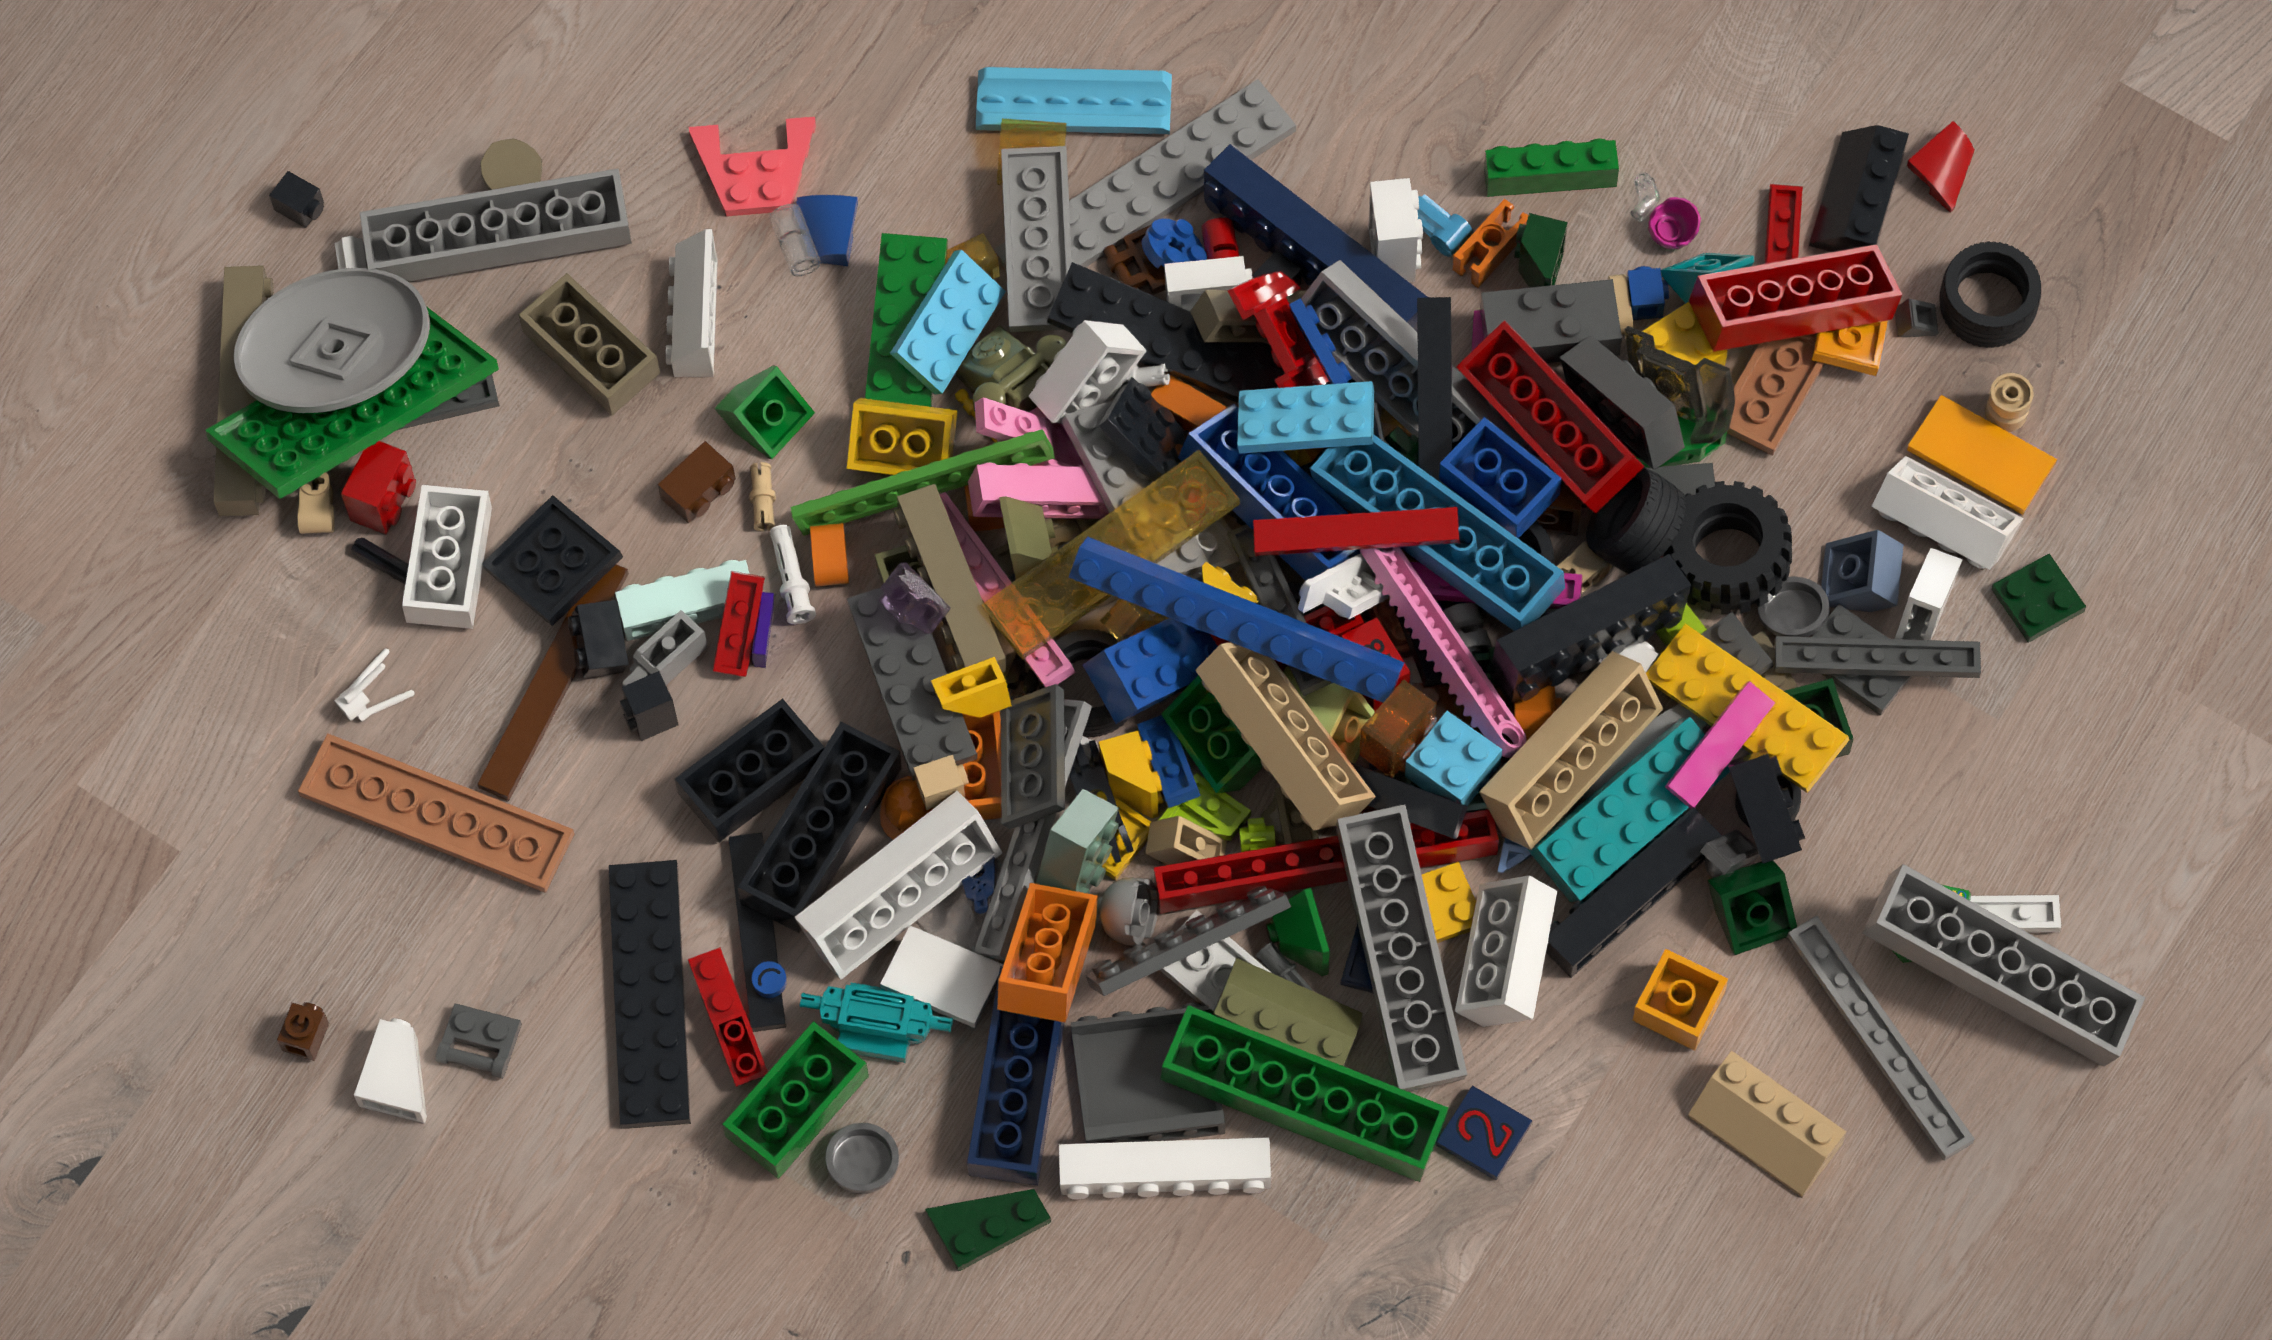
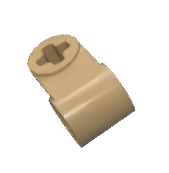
M326 472L300 487L298 504V529L300 534L334 532L333 489L330 484L329 475ZM319 484L318 490H314L315 485Z
M1585 541L1570 556L1558 564L1557 567L1564 571V573L1582 574V594L1592 585L1601 581L1608 574L1612 565L1595 554Z

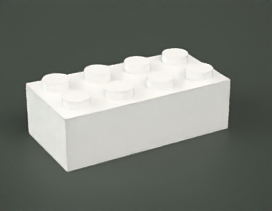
M429 485L421 486L402 602L406 623L473 629L483 568L482 563L484 562L492 511L488 491Z
M1530 875L1479 885L1455 1008L1456 1013L1482 1027L1533 1019L1557 891Z

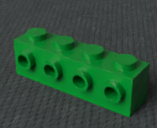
M1598 138L1581 143L1562 141L1555 145L1532 143L1524 147L1509 148L1507 146H1497L1493 149L1485 150L1484 174L1487 197L1617 187L1619 164L1616 140Z

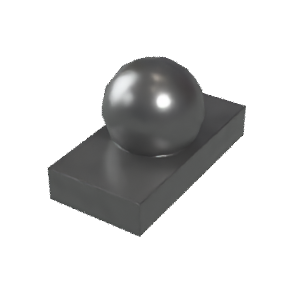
M1737 829L1707 842L1700 851L1706 857L1705 868L1712 878L1737 870L1755 861L1760 855L1757 847Z

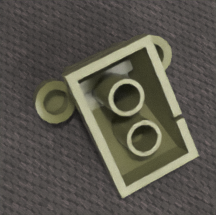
M1000 325L971 347L955 375L974 394V411L975 402L984 397L1030 412L1037 408V405L1029 398L1030 393L1035 388L1036 381L1046 373L1054 362L1055 355L1066 346L1067 342L1060 336L1046 335L1038 341L1036 346L1037 353H1035L1030 347H1026Z

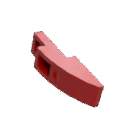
M721 947L688 959L700 996L735 1086L738 1087L764 1077L768 1071Z

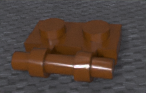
M1149 225L1123 237V244L1126 250L1118 253L1114 245H1109L1103 250V253L1107 258L1106 264L1109 270L1117 275L1121 283L1138 290L1147 285L1151 293L1155 295L1166 290L1165 267L1161 265L1159 268H1156L1143 251L1142 239L1146 234V230L1151 226ZM1132 262L1135 263L1140 272L1131 276L1126 267Z

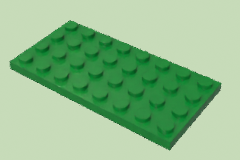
M427 307L430 330L421 355L398 381L377 395L345 408L318 413L287 412L272 408L256 400L209 427L205 432L208 441L281 499L498 371L497 359Z

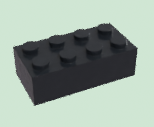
M782 698L675 778L677 791L680 797L720 843L803 781L822 753L824 746Z

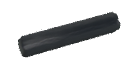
M361 537L355 540L351 548L352 554L401 583L406 584L408 563L365 538Z

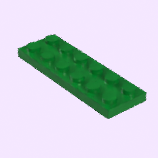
M890 233L881 234L865 399L932 407L933 393L895 359L890 352L946 265L947 238Z

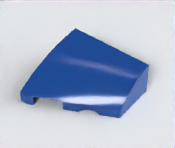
M843 195L797 197V208L800 211L815 261L817 263L848 266L854 238L853 228L858 198Z

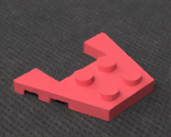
M815 116L786 119L788 148L780 150L721 154L718 125L689 127L690 138L698 151L700 160L708 173L726 217L792 210L802 176L801 171L805 158L808 156L812 134L816 129Z

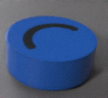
M772 961L759 964L752 973L754 990L765 998H773L780 995L787 985L784 968Z

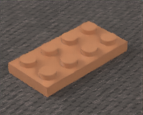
M1812 334L1760 343L1757 346L1717 416L1719 421L1728 429L1727 434L1772 456L1774 455L1825 363L1812 360L1816 336Z

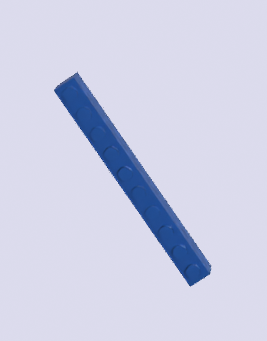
M1088 536L1079 547L1068 577L1385 704L1389 702L1405 663Z

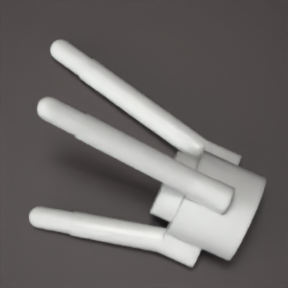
M385 648L350 687L334 700L350 721L358 717L363 722L370 715L414 696L415 692L409 690L366 708L370 701L362 691L385 669V665L381 662L389 654V649Z

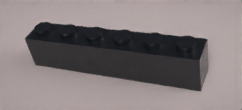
M1692 808L1686 814L1682 813L1668 825L1669 829L1661 836L1659 834L1656 835L1643 847V852L1636 858L1632 856L1618 868L1620 872L1612 879L1608 877L1593 890L1595 894L1587 901L1582 899L1576 902L1569 910L1570 915L1563 922L1560 923L1557 920L1551 924L1546 953L1570 978L1705 861L1706 857L1700 852L1707 842L1722 835L1695 808Z

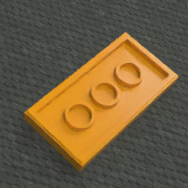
M1943 395L1939 397L1907 447V451L2021 515L2025 513L2057 462V459Z

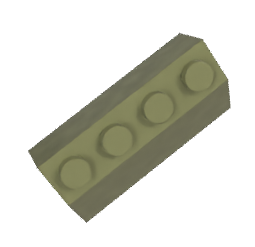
M1236 958L1212 1015L1344 1066L1355 1040L1363 1013Z

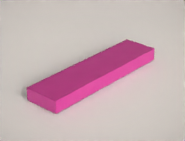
M1746 682L1669 780L1665 788L1690 809L1694 808L1775 702L1752 682Z

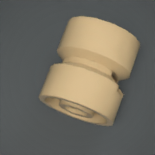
M2005 373L1997 377L1992 383L1985 408L1986 419L2008 432L2021 428L2027 420L2034 396L2033 387L2029 380L2016 373Z

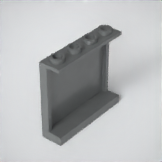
M1187 1003L1182 1005L1180 1009L1167 1010L1164 1007H1154L1148 1009L1146 1013L1132 1014L1129 1011L1114 1013L1112 1017L1098 1019L1097 1016H1084L1076 1022H1071L1086 1143L1174 1141L1225 1134L1224 1111L1222 1110L1221 1103L1160 1080L1162 1065L1187 1006L1189 1005L1209 1013V1005L1201 1006L1200 1003Z

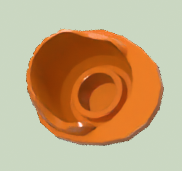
M911 776L894 781L886 789L882 799L880 810L881 826L886 835L893 840L932 810H926L916 781H913Z

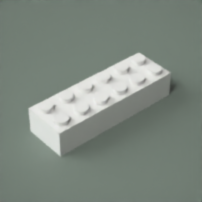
M956 791L795 916V919L819 957L841 980L963 884V879L969 875L973 877L982 870V865L993 857L996 859L1002 854V851L980 813Z

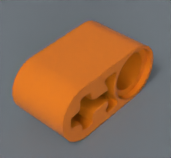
M844 523L810 526L815 587L849 584Z

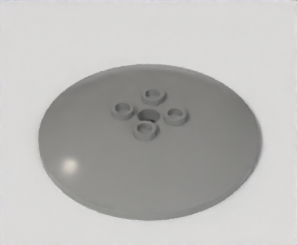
M344 268L318 273L292 283L278 291L252 313L245 322L236 341L234 349L235 369L240 382L247 392L259 402L272 408L295 413H318L345 408L367 400L387 389L414 365L428 339L430 330L428 310L418 290L408 281L395 274L377 269L368 270V268Z

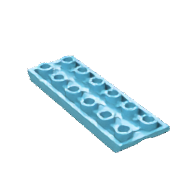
M985 67L978 70L975 128L976 130L1170 134L1172 74L1157 70Z

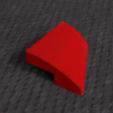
M1952 121L1908 160L1907 167L1930 187L1929 194L1951 213L1955 209L1957 198L1975 149L1964 131Z

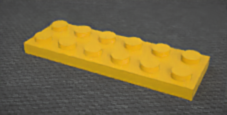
M1686 623L1646 672L1653 686L1711 726L1742 686L1748 681L1752 682L1772 699L1775 704L1742 745V748L1749 753L1766 749L1769 757L1776 755L1783 774L1782 776L1807 793L1849 741L1848 735Z

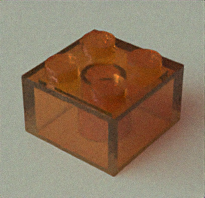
M1403 679L1361 728L1360 756L1390 777H1394L1399 770L1404 772L1406 760L1435 725L1437 720L1435 717L1436 703Z

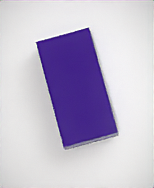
M762 592L752 651L754 667L766 668L774 610V593Z

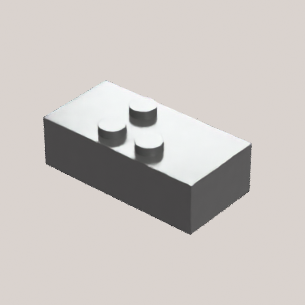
M1613 279L1481 293L1480 315L1484 339L1505 320L1546 363L1561 362L1560 357L1590 335L1615 356H1620L1622 334Z
M1591 335L1560 357L1567 385L1629 450L1653 470L1685 448L1675 405L1657 391L1649 378L1639 376L1627 360L1621 361Z

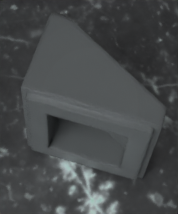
M1908 298L1898 305L1895 318L1897 335L1899 337L1936 336L1939 334L1935 304Z

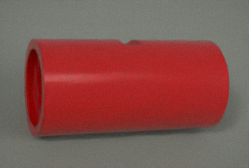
M1214 218L1202 224L1201 232L1207 260L1239 257L1234 225L1231 219Z

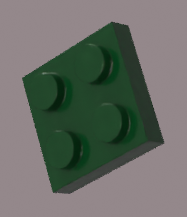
M2050 553L1994 583L1991 589L2028 643L2084 613L2086 605Z

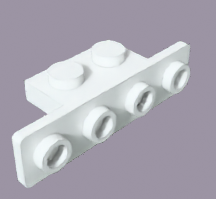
M1362 553L1331 569H1327L1314 578L1306 580L1299 592L1301 598L1298 610L1305 613L1323 603L1333 609L1339 616L1351 619L1385 601L1389 595L1382 594V584H1375L1374 576L1376 575Z

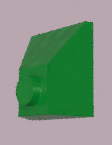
M775 365L737 384L714 408L733 432L769 459H773L815 414L814 410Z
M1311 888L1305 889L1288 899L1291 905L1290 908L1271 917V923L1266 924L1267 934L1270 943H1277L1278 949L1283 956L1320 976L1329 975V947Z

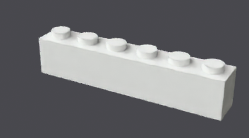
M1269 1138L1059 1144L1061 1195H1068V1198L1085 1199L1089 1194H1103L1106 1198H1119L1124 1193H1138L1142 1197L1157 1196L1159 1192H1173L1174 1195L1187 1196L1193 1194L1194 1191H1208L1210 1194L1221 1195L1228 1193L1229 1190L1243 1189L1245 1193L1255 1194L1263 1192L1264 1189L1271 1188Z

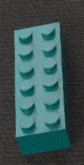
M1691 717L1679 719L1556 824L1532 850L1527 849L1570 902L1581 901L1689 808L1666 789L1665 786L1705 735ZM1728 765L1718 776L1715 782L1711 785L1708 791L1713 786H1715L1720 780H1722L1728 773H1730Z

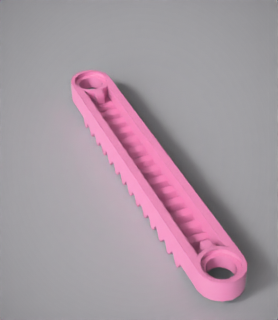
M1400 547L1382 548L1384 552L1377 548L1360 549L1363 557L1376 575L1375 584H1382V594L1390 595L1389 605L1398 607L1396 615L1398 617L1404 616V627H1411L1413 630L1412 639L1418 638L1420 640L1418 648L1420 650H1427L1426 660H1433L1435 662L1433 670L1435 672L1441 671V682H1448L1450 685L1449 694H1456V704L1464 705L1463 715L1472 717V728L1478 727L1484 737L1502 749L1503 757L1512 758L1527 742L1523 729ZM1502 733L1506 734L1512 740L1513 745L1508 743L1503 738Z

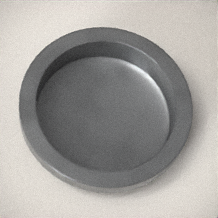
M1791 576L1787 578V581H1782V589L1776 596H1772L1769 592L1768 602L1760 607L1758 605V615L1761 623L1776 636L1809 637L1825 624L1829 614L1828 597L1822 587L1810 579L1798 576Z
M870 1123L851 1124L836 1132L829 1141L825 1155L826 1168L832 1180L841 1188L853 1193H871L886 1186L894 1177L899 1164L898 1147L892 1136L877 1125Z

